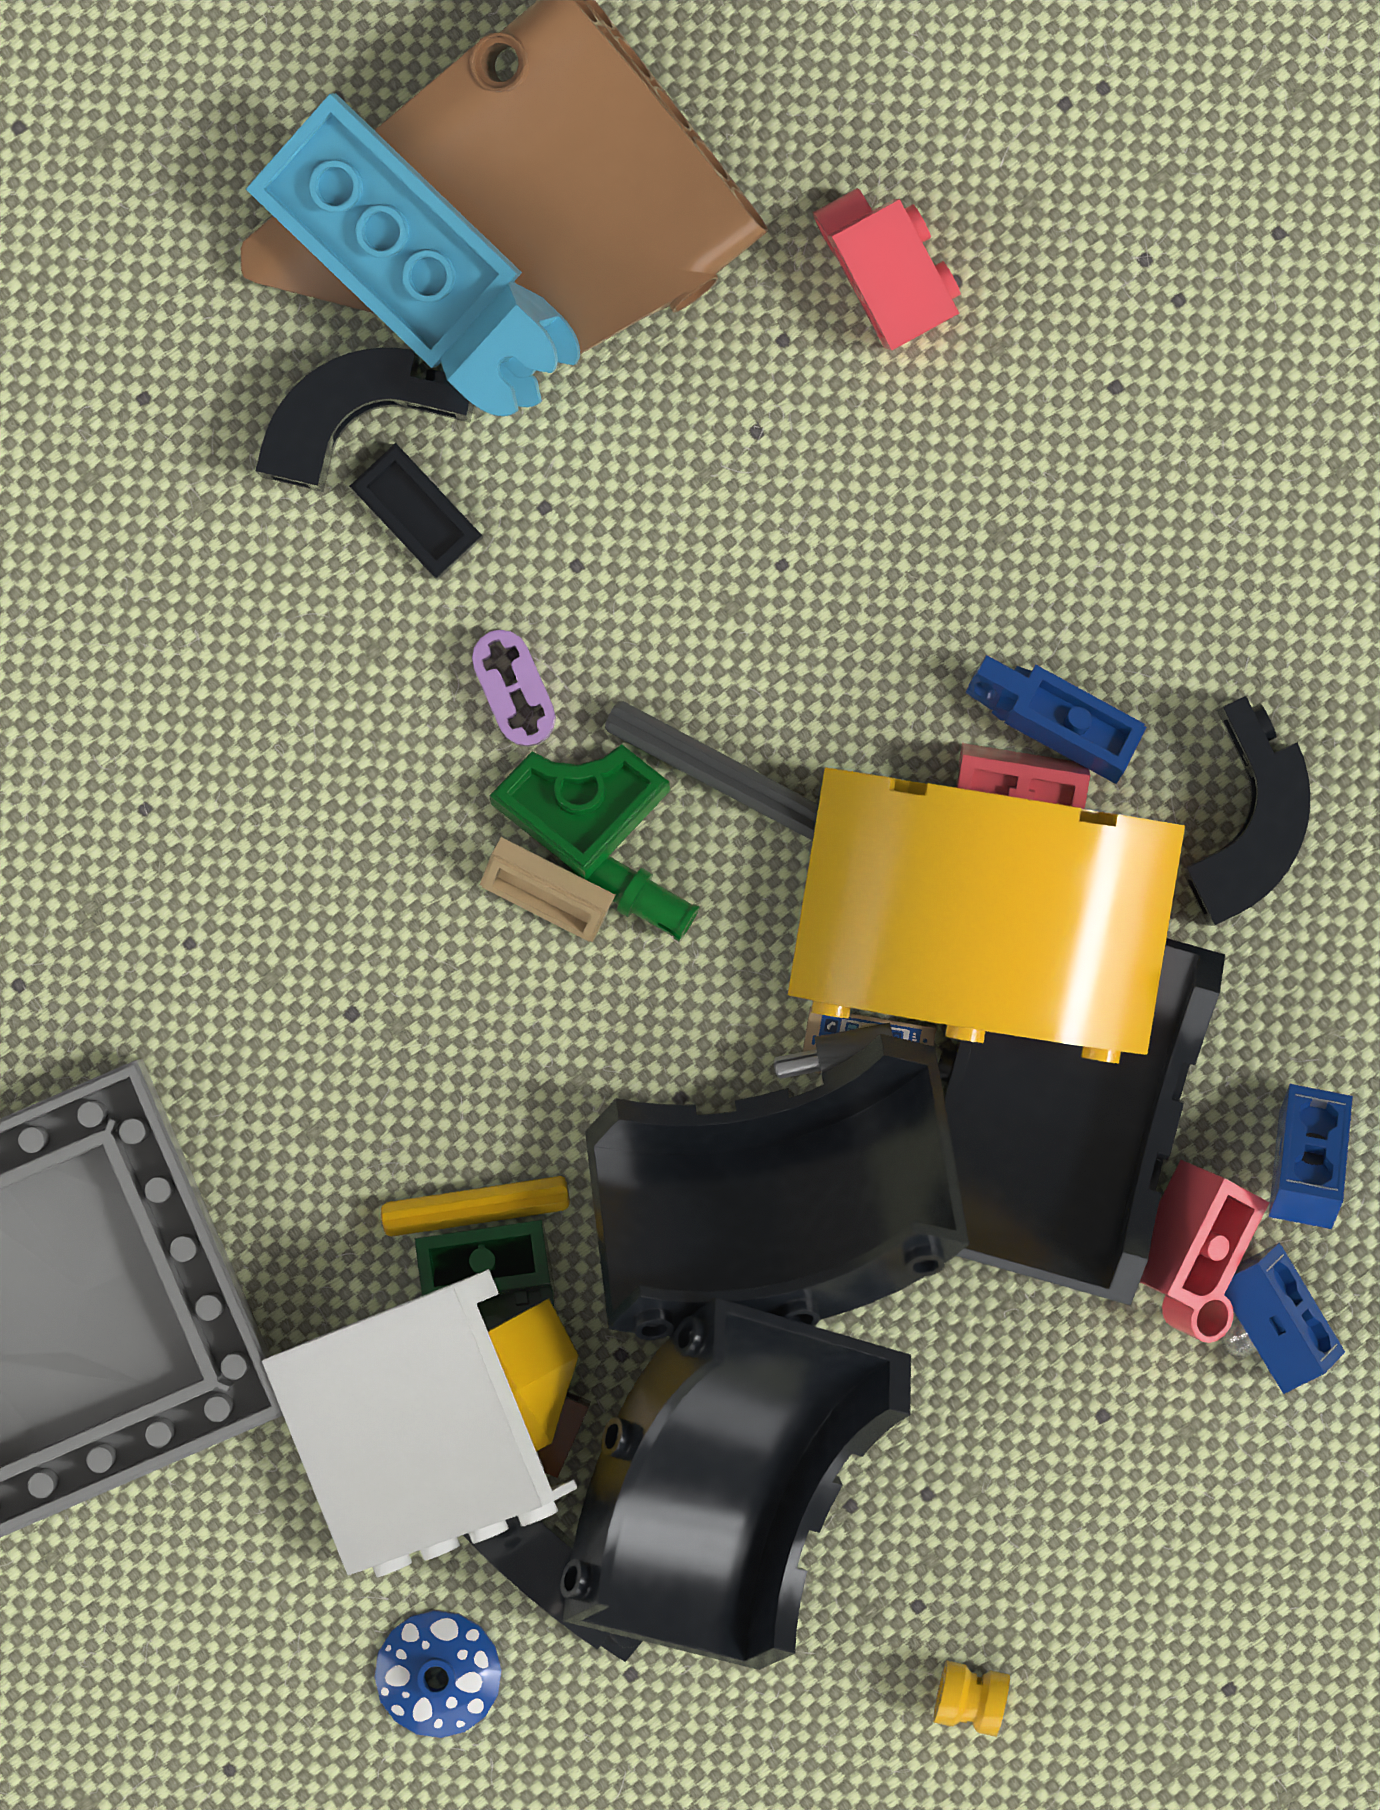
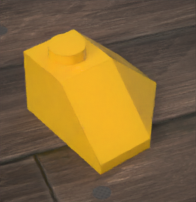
M549 1298L488 1330L536 1451L546 1447L553 1441L579 1357Z

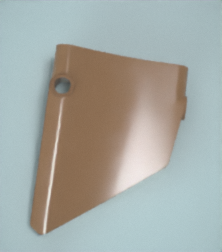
M537 0L502 31L489 34L480 39L477 44L375 129L396 152L522 272L514 281L515 283L543 297L563 316L577 336L580 345V355L662 309L670 307L674 313L684 309L700 298L718 280L716 274L768 232L765 222L595 0ZM512 47L518 56V68L512 78L502 82L496 74V59L503 50ZM274 216L243 241L241 246V272L244 278L258 284L374 313Z

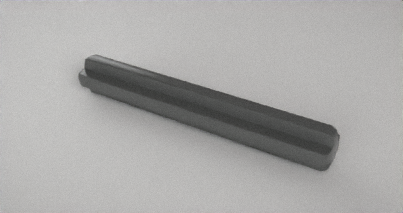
M618 701L614 705L605 722V728L609 733L813 841L818 804L624 701Z

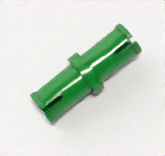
M610 856L587 879V881L615 894L613 902L618 904L616 911L626 917L633 913L673 936V939L678 942L686 935L700 909L696 904L692 905L651 881L653 874L642 867L636 872ZM574 870L571 871V873L581 877Z

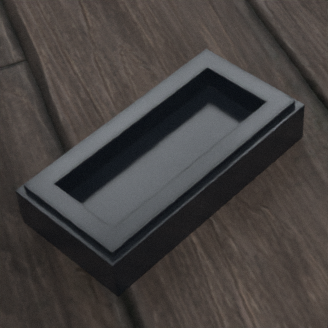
M396 443L349 486L437 581L483 538V535Z

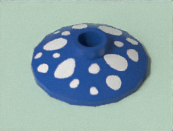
M432 1610L412 1615L391 1630L378 1652L374 1678L380 1702L395 1722L417 1735L443 1738L466 1732L485 1718L498 1696L502 1669L496 1646L480 1625L460 1613ZM435 1666L443 1668L449 1678L447 1685L438 1689L429 1686L425 1680V1672Z

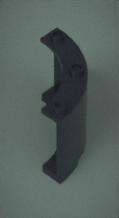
M1166 938L1147 1055L1121 1052L1119 1063L1103 1062L1082 1058V1046L988 1031H985L984 1043L958 1039L955 1051L943 1048L938 1066L941 1084L944 1087L943 1095L969 1245L956 1256L1127 1305L1132 1304L1149 1258L1154 1224L1161 1192H1157L1156 1188L1164 1160L1169 1159L1184 1106V1101L1180 1100L1190 1064L1196 1066L1204 1037L1220 994L1225 954Z
M880 1034L854 1056L831 1070L822 1073L823 1085L794 1096V1093L789 1088L759 1096L735 1100V1111L697 1115L696 1104H655L615 1098L585 1131L608 1329L635 1333L638 1338L643 1340L663 1339L671 1336L685 1317L691 1316L714 1298L815 1326L821 1319L871 1304L906 1288L926 1276L942 1271L945 1263L969 1245L935 1046Z
M714 1298L691 1316L685 1317L642 1371L617 1417L610 1419L604 1428L601 1439L602 1451L587 1489L578 1521L571 1559L564 1568L561 1577V1593L565 1597L563 1621L757 1670L795 1654L799 1609L808 1572L797 1566L808 1532L810 1530L820 1533L830 1508L843 1486L837 1474L852 1454L863 1457L883 1434L895 1424L910 1416L911 1354L719 1298Z

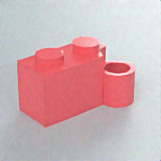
M856 188L813 212L814 220L824 240L839 261L884 348L894 350L960 314L952 300L961 295L959 287L944 261L936 265L932 262L923 242L931 238V235L914 204L904 208L900 199H893L872 211L864 195Z
M1180 1160L1159 1202L1149 1258L1140 1283L1165 1295L1162 1304V1314L1166 1323L1172 1328L1199 1341L1211 1343L1225 1336L1231 1327L1234 1318L1233 1306L1224 1294L1270 1202L1221 1176L1183 1160Z

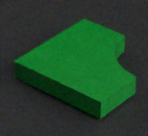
M621 744L603 758L582 764L552 762L531 751L489 796L492 806L587 880L670 792V782Z

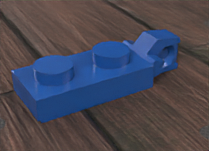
M986 655L966 690L968 695L990 710H993L992 714L999 720L1005 721V724L1115 784L1118 783L1124 774L1147 728L1139 720L1038 665H1035L1032 671L1016 666L1013 670Z

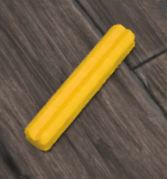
M555 1176L390 1201L382 1205L381 1219L385 1234L393 1237L564 1211L569 1207L570 1198L565 1177Z

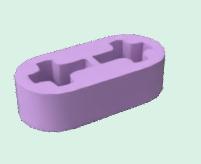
M496 630L488 632L475 645L472 661L476 675L499 728L507 739L517 745L526 747L539 745L554 730L556 715L554 706L531 653L521 637L511 631ZM496 642H501L506 650L517 648L520 657L511 662L518 682L508 687L502 674L497 669L487 671L484 666V661L492 656L489 646ZM522 690L526 702L531 708L542 706L545 716L537 720L539 731L533 735H528L522 727L512 729L509 723V719L517 715V709L511 694Z

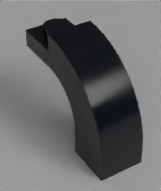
M382 347L351 352L334 358L313 370L296 384L282 400L266 430L256 472L265 479L324 492L332 455L340 436L354 420L365 413L383 407H404L470 423L474 405L447 381L445 372L427 370L426 379L417 378L420 357L413 350Z
M1247 696L1217 709L1218 715L1249 779L1250 806L1246 820L1237 835L1223 848L1181 868L1208 926H1215L1247 910L1268 895L1279 884L1299 853L1309 821V776L1299 744L1297 742L1273 752L1269 741L1277 738L1274 726L1262 704L1259 703L1251 707Z
M518 1516L506 1520L508 1530L474 1544L469 1533L463 1535L519 1590L558 1622L597 1650L601 1646L626 1662L643 1642L563 1621L565 1597L561 1593L560 1583L564 1568L571 1559L574 1541L555 1525L549 1517L526 1526H521Z

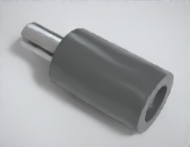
M890 1022L884 1024L866 1023L857 1029L814 1037L816 1050L776 1057L774 1059L775 1073L780 1079L821 1071L822 1075V1073L831 1070L854 1056L870 1044L878 1035L893 1036Z

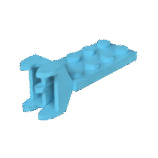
M336 93L329 94L246 188L262 206L431 368L437 367L442 363L447 381L468 401L484 412L496 416H509L519 410L518 406L533 407L540 404L542 398L537 378L533 376L535 371L553 373L558 363L576 365L578 363L580 345L575 332L563 316L543 297L515 283L514 281L522 272Z

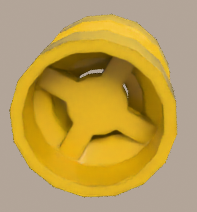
M946 1660L937 1692L933 1722L953 1727L960 1722L967 1723V1721H970L977 1733L997 1737L1007 1702L1010 1675L989 1670L982 1677H977V1673L970 1672L966 1664Z

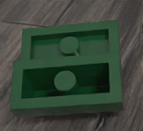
M542 1220L414 1238L422 1296L486 1270L490 1271L499 1294L477 1303L487 1331L548 1298L556 1310L553 1272Z

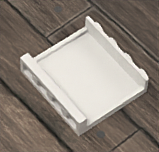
M489 1270L261 1360L347 1575L373 1567L376 1577L384 1576L411 1564L412 1561L409 1554L420 1550L424 1561L458 1548L460 1544L457 1537L469 1533L473 1544L498 1535L509 1529L506 1520L518 1516L521 1526L529 1525L557 1513L558 1509L554 1500L577 1489L574 1479L550 1487L477 1306V1303L499 1294Z

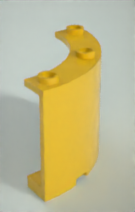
M825 767L788 996L813 1000L811 1013L849 1019L851 1008L946 1024L945 1037L984 1043L985 1031L1079 1045L1082 1046V1058L1103 1062L1119 1063L1121 1052L1147 1055L1185 826L1048 802Z

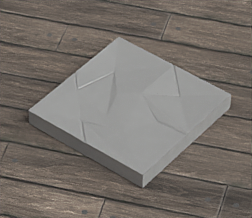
M143 1059L132 1061L0 1119L1 1538L283 1416L261 1361L271 1357Z

